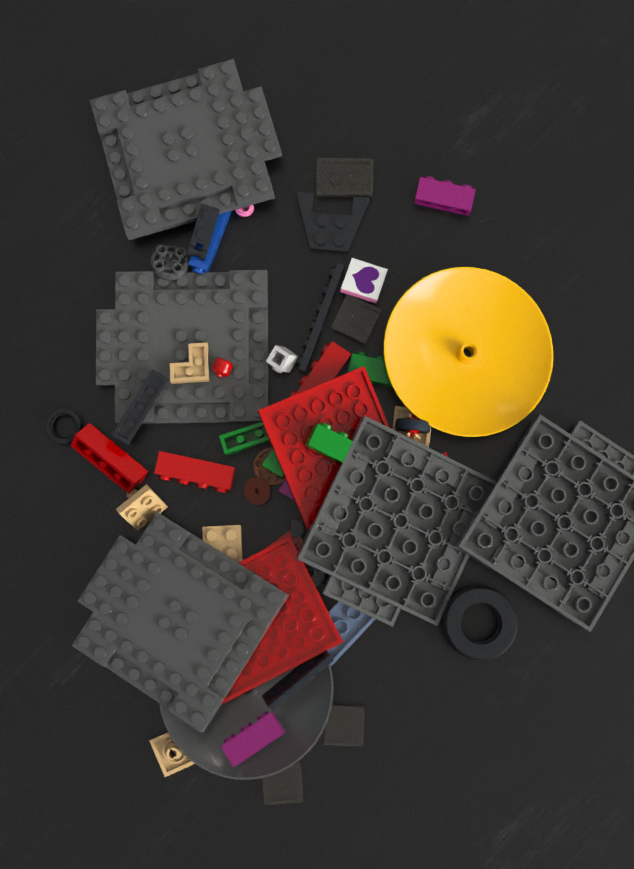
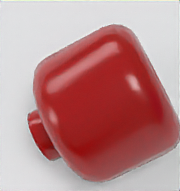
M217 357L211 370L215 373L216 377H228L233 364Z

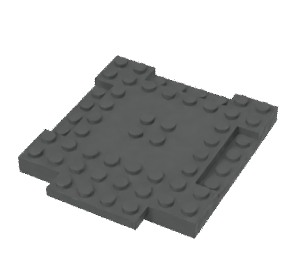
M234 59L200 68L197 74L127 93L126 90L90 100L128 240L197 221L201 204L220 209L219 214L275 198L265 161L281 157V148L262 86L243 91Z
M267 270L203 272V275L198 272L185 273L184 276L176 280L161 279L153 271L115 273V309H96V385L115 386L116 424H119L152 369L170 379V363L189 362L188 344L208 343L210 382L171 384L169 380L142 424L261 422L257 411L269 406V363L266 362L269 357ZM217 357L233 364L228 377H216L215 373L211 370Z
M539 414L533 419L517 445L514 455L478 513H475L455 547L542 601L584 631L591 632L634 560V455L580 420L577 421L569 434Z
M362 416L351 438L353 442L341 463L295 559L330 575L322 594L393 627L402 609L438 626L469 558V555L455 546L497 481L367 416Z
M157 512L137 544H134L122 535L118 537L77 601L93 611L72 646L169 709V712L202 733L207 729L289 595Z

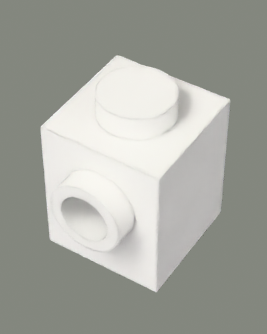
M275 345L266 362L272 365V369L278 373H290L299 356L286 347Z

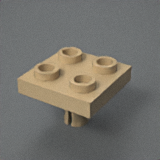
M146 484L139 491L134 489L130 494L127 493L129 499L116 510L128 523L139 531L153 519L157 512L161 514L168 506Z
M168 732L150 740V744L165 777L195 764L182 753Z

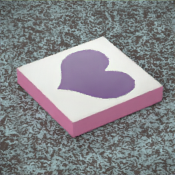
M352 258L340 292L377 303L388 269Z

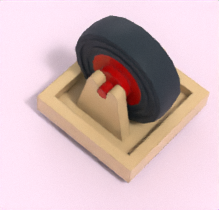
M395 406L392 429L429 447L431 435L429 422L420 420L407 407Z

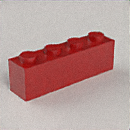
M333 341L330 345L326 344L321 351L322 357L319 361L316 359L312 363L310 374L303 376L299 382L301 387L297 392L294 390L289 397L337 378L351 358V353Z
M90 423L75 435L70 445L128 494L143 482L148 473V470Z
M159 451L154 474L159 475L158 479L170 481V478L178 479L177 483L188 485L189 482L196 483V487L207 489L208 486L215 487L214 491L226 493V490L231 491L236 468Z

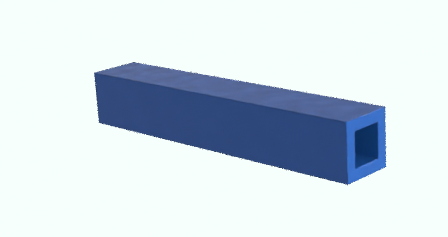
M232 211L218 215L205 261L199 260V257L193 255L190 258L189 266L192 272H198L203 275V272L210 271ZM196 243L195 248L202 250L203 244Z

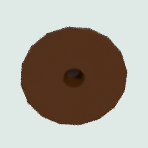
M252 477L244 486L246 499L254 505H262L270 498V486L263 478Z

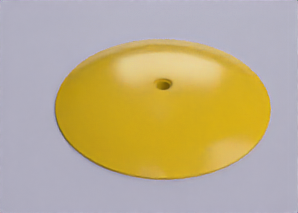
M455 267L424 277L408 289L400 298L387 323L384 337V360L392 387L403 404L416 417L429 422L431 427L448 434L463 437H480L507 430L519 423L534 410L543 397L550 381L553 367V344L545 317L534 300L520 286L508 278L486 269ZM464 349L470 351V357L465 356Z

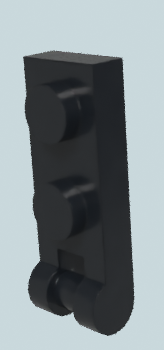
M201 204L187 256L192 257L193 255L199 257V260L205 261L220 209ZM195 244H203L202 250L196 249Z

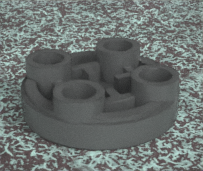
M158 245L151 256V269L161 279L176 280L184 276L188 270L189 259L186 255V250L182 247Z

